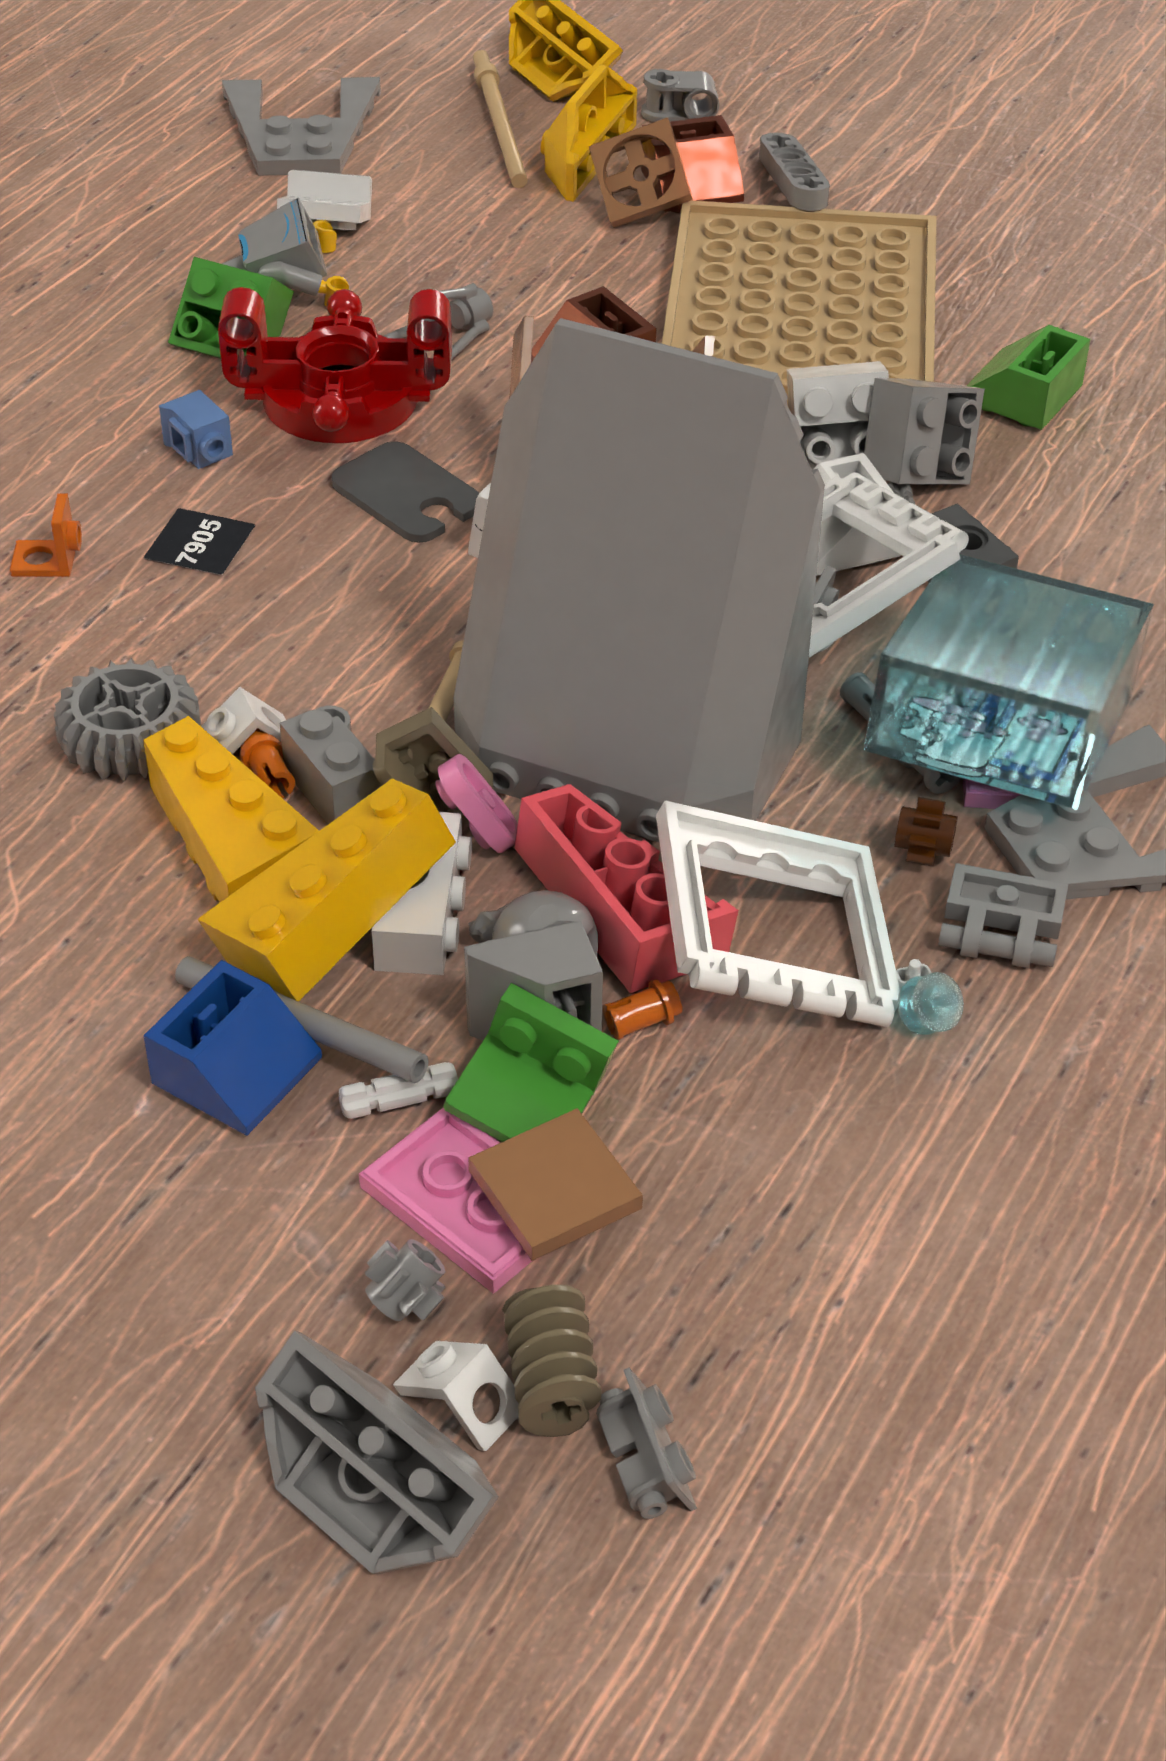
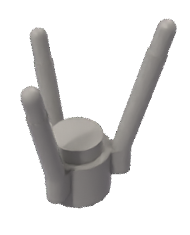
M474 283L462 288L439 291L448 300H451L452 326L457 329L468 330L452 346L451 360L478 335L490 329L487 321L493 316L492 301L489 295ZM423 319V320L429 321V322L435 321V320H433V319ZM407 326L384 336L387 338L407 337Z

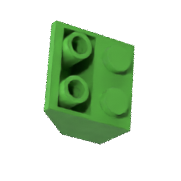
M194 257L168 343L221 359L218 326L223 299L227 292L239 287L250 288L263 298L268 337H279L294 291L273 277ZM246 348V349H243V352H244V355H245V356H246L247 348Z
M1047 325L1002 348L966 386L985 389L981 410L994 412L1016 420L1024 426L1042 430L1083 385L1090 339L1052 325Z

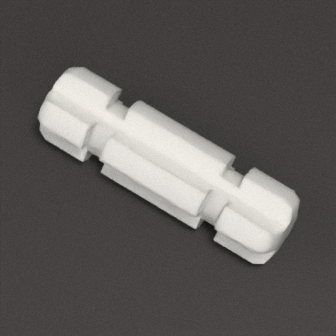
M444 1062L428 1066L424 1077L417 1083L392 1074L371 1079V1084L366 1086L364 1082L342 1086L339 1089V1102L342 1113L346 1118L353 1119L370 1115L371 1109L375 1108L377 1111L383 1112L427 1101V1096L430 1095L436 1099L446 1097L458 1080L457 1072L453 1063Z

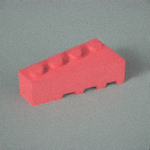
M571 784L521 798L514 849L547 890L562 892L578 900L588 908L597 928V953L629 993L649 987V982L655 979L662 983L686 975L677 971L663 864L658 860L660 851L646 840L638 841L623 834L620 831L622 822ZM705 895L712 947L716 950L729 952L739 910L724 899L715 903Z

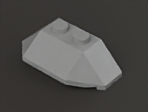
M294 1331L255 1387L258 1406L263 1409L265 1440L275 1489L372 1574H383L458 1557L499 1497L476 1460L379 1380L301 1332Z

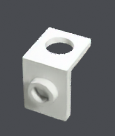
M239 687L219 708L209 715L207 721L201 727L233 754L257 728L269 735H273L281 742L280 722L286 719L282 713Z
M435 1341L393 1384L401 1396L445 1400L476 1448L481 1451H487L518 1418L519 1403L515 1399L514 1384L487 1344ZM485 1383L492 1384L500 1396L499 1411L495 1418L488 1423L479 1421L473 1411L474 1395L477 1389Z

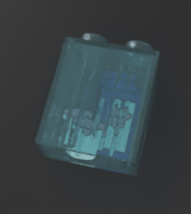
M959 554V561L932 578L881 653L864 751L1078 810L1132 697L1154 604Z

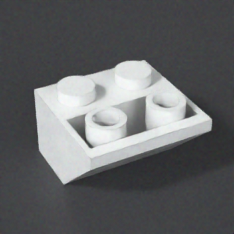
M880 361L787 369L788 408L797 418L804 434L800 443L811 469H814L820 462L864 453L875 378H889L888 370Z
M864 453L820 462L814 468H818L824 483L835 476L843 479L849 474L857 472L877 483L880 487L893 492ZM833 515L821 522L816 576L822 575L827 565L836 568V571L900 557V554Z

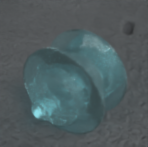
M934 972L925 976L910 978L903 984L898 994L899 1015L906 1027L914 1033L928 1035L935 1032L948 1031L955 1027L962 1017L964 1001L961 990L957 983L944 973Z

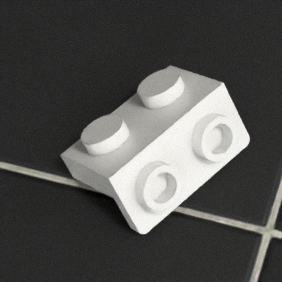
M290 170L288 172L287 196L277 198V209L299 197L313 223L315 219L331 221L333 229L356 230V223H362L371 219L372 178L363 175Z

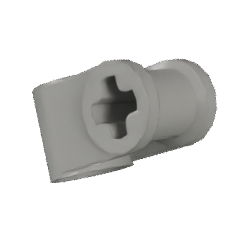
M653 69L644 74L643 83L647 87L646 103L641 108V115L646 120L656 122L668 117L670 121L715 116L718 113L719 99L715 81L708 73L703 71ZM699 93L708 94L702 100L692 99L693 96Z

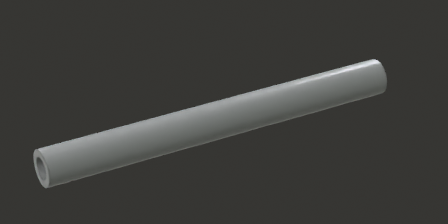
M187 956L181 960L176 969V981L192 989L214 966ZM276 992L314 1041L413 1083L419 1082L424 1077L429 1063L426 1054Z

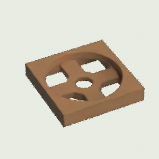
M668 117L589 146L609 220L613 228L693 200L672 125ZM656 139L669 148L670 154L652 161L646 158L642 143ZM625 149L629 160L626 170L608 177L606 166L613 153ZM639 167L649 169V176L644 181L634 179V172ZM675 172L669 189L658 199L654 188L658 179ZM631 188L638 192L641 206L625 205L617 201L613 194Z

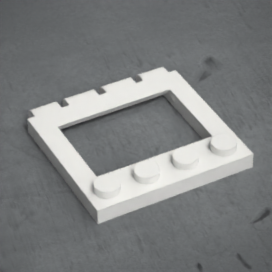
M853 472L843 479L835 476L824 483L821 522L833 515L902 555L903 558L829 606L822 603L814 604L809 658L817 652L829 648L834 641L959 561V552L966 548L969 541L967 533L944 520H940L917 505L909 503V501L888 489L880 487L877 483L857 472Z
M670 801L663 802L656 814L677 971L678 973L689 975L692 988L733 996L738 987L740 997L748 1000L787 1007L791 1000H793L794 1008L798 1010L838 1018L842 1017L846 1011V1016L849 1020L882 1027H889L891 1025L894 1012L902 1003V997L870 848L868 846ZM700 866L843 897L859 979L713 949Z

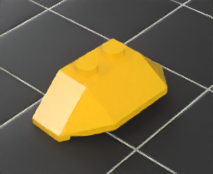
M518 0L509 9V21L511 23L509 33V65L553 102L574 95L600 64L612 68L621 58L623 50L618 44L561 0Z
M600 64L566 103L550 128L542 136L540 149L541 153L545 155V173L567 201L574 202L596 175L589 146L632 131L636 126L637 88L627 83L623 77L605 65Z

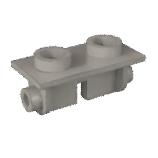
M628 1367L623 1371L630 1388L625 1391L615 1388L604 1392L601 1395L600 1406L596 1414L611 1453L616 1458L635 1448L638 1450L637 1454L616 1464L628 1496L630 1507L635 1511H640L643 1518L652 1519L662 1515L667 1510L666 1502L678 1497L690 1511H693L697 1507L687 1483L696 1479V1474L680 1442L675 1441L672 1443L665 1426L674 1421L670 1407L656 1384L647 1388Z

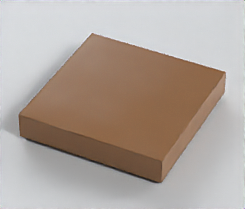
M578 1108L468 1157L470 1174L531 1261L642 1209V1193Z

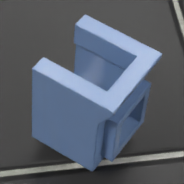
M201 390L159 405L164 445L172 447L187 462H191L200 469L233 455L229 416Z

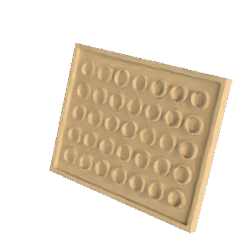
M693 200L682 203L662 344L692 351L705 335L715 336L713 357L778 373L787 396V369L880 361L888 370L889 378L934 382L937 216L837 209L807 211L789 206Z

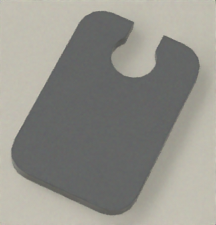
M397 441L381 444L338 467L332 473V485L338 493L406 540L417 543L433 540L445 533V524L436 518L424 515L421 512L423 509L432 505L446 506L453 511L455 517L465 522L474 516L476 498L479 495L476 489L411 446Z

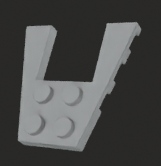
M380 77L341 78L340 117L330 118L326 115H314L309 118L289 119L286 116H273L269 119H262V79L222 80L223 97L225 100H228L230 113L233 119L237 120L241 137L245 138L247 151L258 176L288 175L290 170L341 174L354 148L355 136H360L363 130V120L365 116H370L374 108L375 96H380L381 94Z
M1150 725L1144 726L1073 765L1059 791L1037 785L988 812L985 830L1018 875L1069 884L1066 899L1109 896L1110 888L1135 886L1139 893L1161 891L1162 883H1166V849L1139 857L1093 797L1165 777L1166 744Z

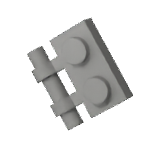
M956 863L944 918L966 922V925L963 927L942 923L938 945L960 949L961 956L976 959L978 953L1012 959L1013 966L1028 969L1030 963L1053 967L1057 944L1036 941L1034 939L1035 935L1052 939L1059 938L1069 884ZM984 926L1016 931L1018 934L1015 937L983 931Z

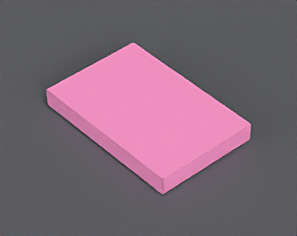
M443 1107L360 1172V1188L494 1294L532 1262L469 1172L468 1157L500 1142L491 1135L445 1111Z

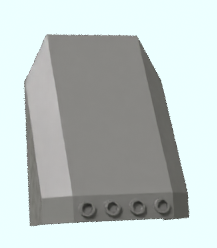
M562 318L555 324L504 407L454 693L455 733L493 773L494 791L521 799L571 784L622 822L621 831L659 842L656 814L664 801L754 821L758 819L801 743L825 488L818 468L811 469L800 441L804 434L797 418L788 408V396L778 373Z

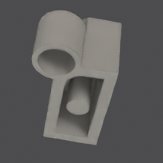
M323 706L280 722L283 761L289 772L292 773L296 786L327 824L334 821L382 786L373 770V761L375 759L351 732V719L349 713L343 708Z

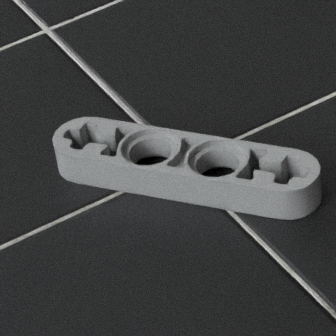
M784 133L762 135L760 137L759 160L789 203L795 208L807 211L826 208L829 200V181L794 136Z

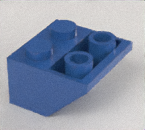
M223 960L218 962L143 1035L152 1084L246 1136L322 1058L320 1047L269 984Z

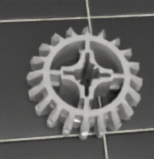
M130 658L126 664L116 665L110 660L108 667L101 670L90 667L87 677L74 676L72 687L61 689V699L55 704L56 711L54 712L57 741L61 744V748L68 757L69 763L79 764L83 774L97 771L102 780L112 774H118L123 782L132 774H140L146 779L148 767L143 739L187 716H190L201 726L198 698L194 693V688L190 687L187 683L185 675H175L171 666L157 668L153 659L143 665L136 664Z

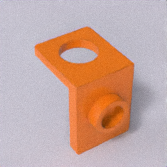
M68 493L57 494L51 521L54 540L16 541L10 566L12 577H70L75 551H80L82 531L80 521H72ZM35 552H46L52 555V558L43 564L35 565L24 561L28 555Z

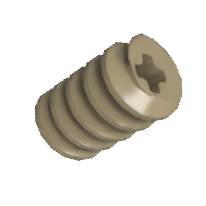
M548 1285L519 1291L506 1300L502 1309L505 1314V1332L508 1335V1353L512 1358L511 1373L515 1380V1399L519 1403V1423L526 1431L538 1436L558 1437L570 1435L583 1428L589 1420L588 1410L594 1408L601 1400L602 1392L601 1385L595 1380L597 1377V1363L591 1357L593 1354V1341L587 1335L589 1332V1318L584 1314L585 1296L579 1289L568 1285Z

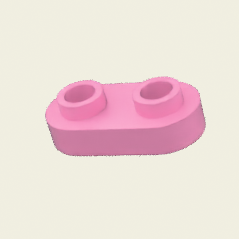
M457 754L438 767L440 779L435 783L436 789L449 808L456 809L458 807L469 820L470 831L478 844L486 850L491 847L498 853H503L513 847L517 833V821L474 765L462 754Z

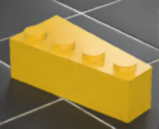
M190 716L143 739L150 787L175 831L180 832L186 844V851L193 863L198 864L204 874L207 887L215 901L218 900L219 903L319 831Z
M392 778L197 920L227 963L269 984L273 990L299 1002L456 841L429 794Z

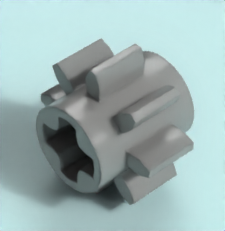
M409 1239L400 1250L387 1240L367 1262L369 1269L365 1274L372 1281L365 1289L366 1294L383 1314L395 1321H402L411 1311L421 1320H425L444 1299L441 1292L445 1289V1285L439 1279L445 1274V1267L430 1249L416 1240Z

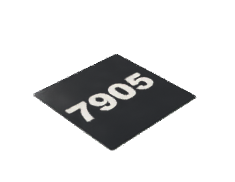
M178 508L144 555V559L223 575L254 529L255 524Z

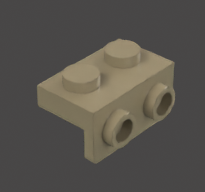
M432 707L376 734V756L373 761V770L381 785H384L393 778L429 794L439 812H447L451 808L445 804L436 789L435 783L440 779L438 767L455 755L462 754L474 765L493 789V773Z

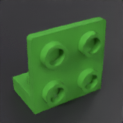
M510 983L499 1001L488 1034L446 1097L443 1106L444 1110L502 1142L576 1108L583 1113L604 1077L619 1040Z

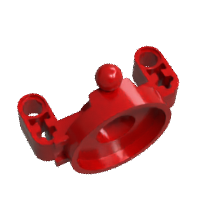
M234 288L227 292L223 299L218 326L222 372L230 384L239 388H245V400H263V407L269 419L277 427L293 436L321 443H351L372 439L399 427L414 412L417 402H430V390H437L448 382L452 357L450 302L443 293L437 290L426 289L417 292L411 298L409 304L407 338H387L377 333L371 318L360 316L363 307L359 296L351 290L341 289L336 290L327 301L329 316L316 317L311 331L306 335L300 337H268L263 298L250 288ZM423 319H433V320H435V321L429 322V321H425V320H423ZM246 348H247V352H246V356H245V355H244V352H243V349H246ZM426 351H434L433 358H428ZM339 364L355 366V368L339 371L321 369Z

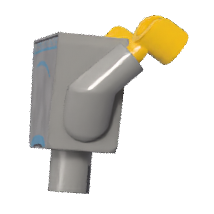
M299 197L242 229L238 234L241 255L222 263L273 277L289 289L316 296L317 293L325 294L324 304L326 307L328 299L336 290H349V284L344 277L333 276L328 278L327 281L322 280L323 277L327 276L322 253H330L336 250L337 234L326 220H317L313 223Z

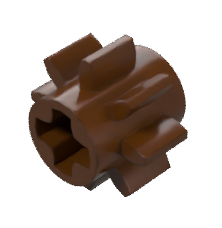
M918 797L916 808L902 806L894 847L908 849L907 862L934 866L936 855L950 857L958 816L944 814L945 801Z

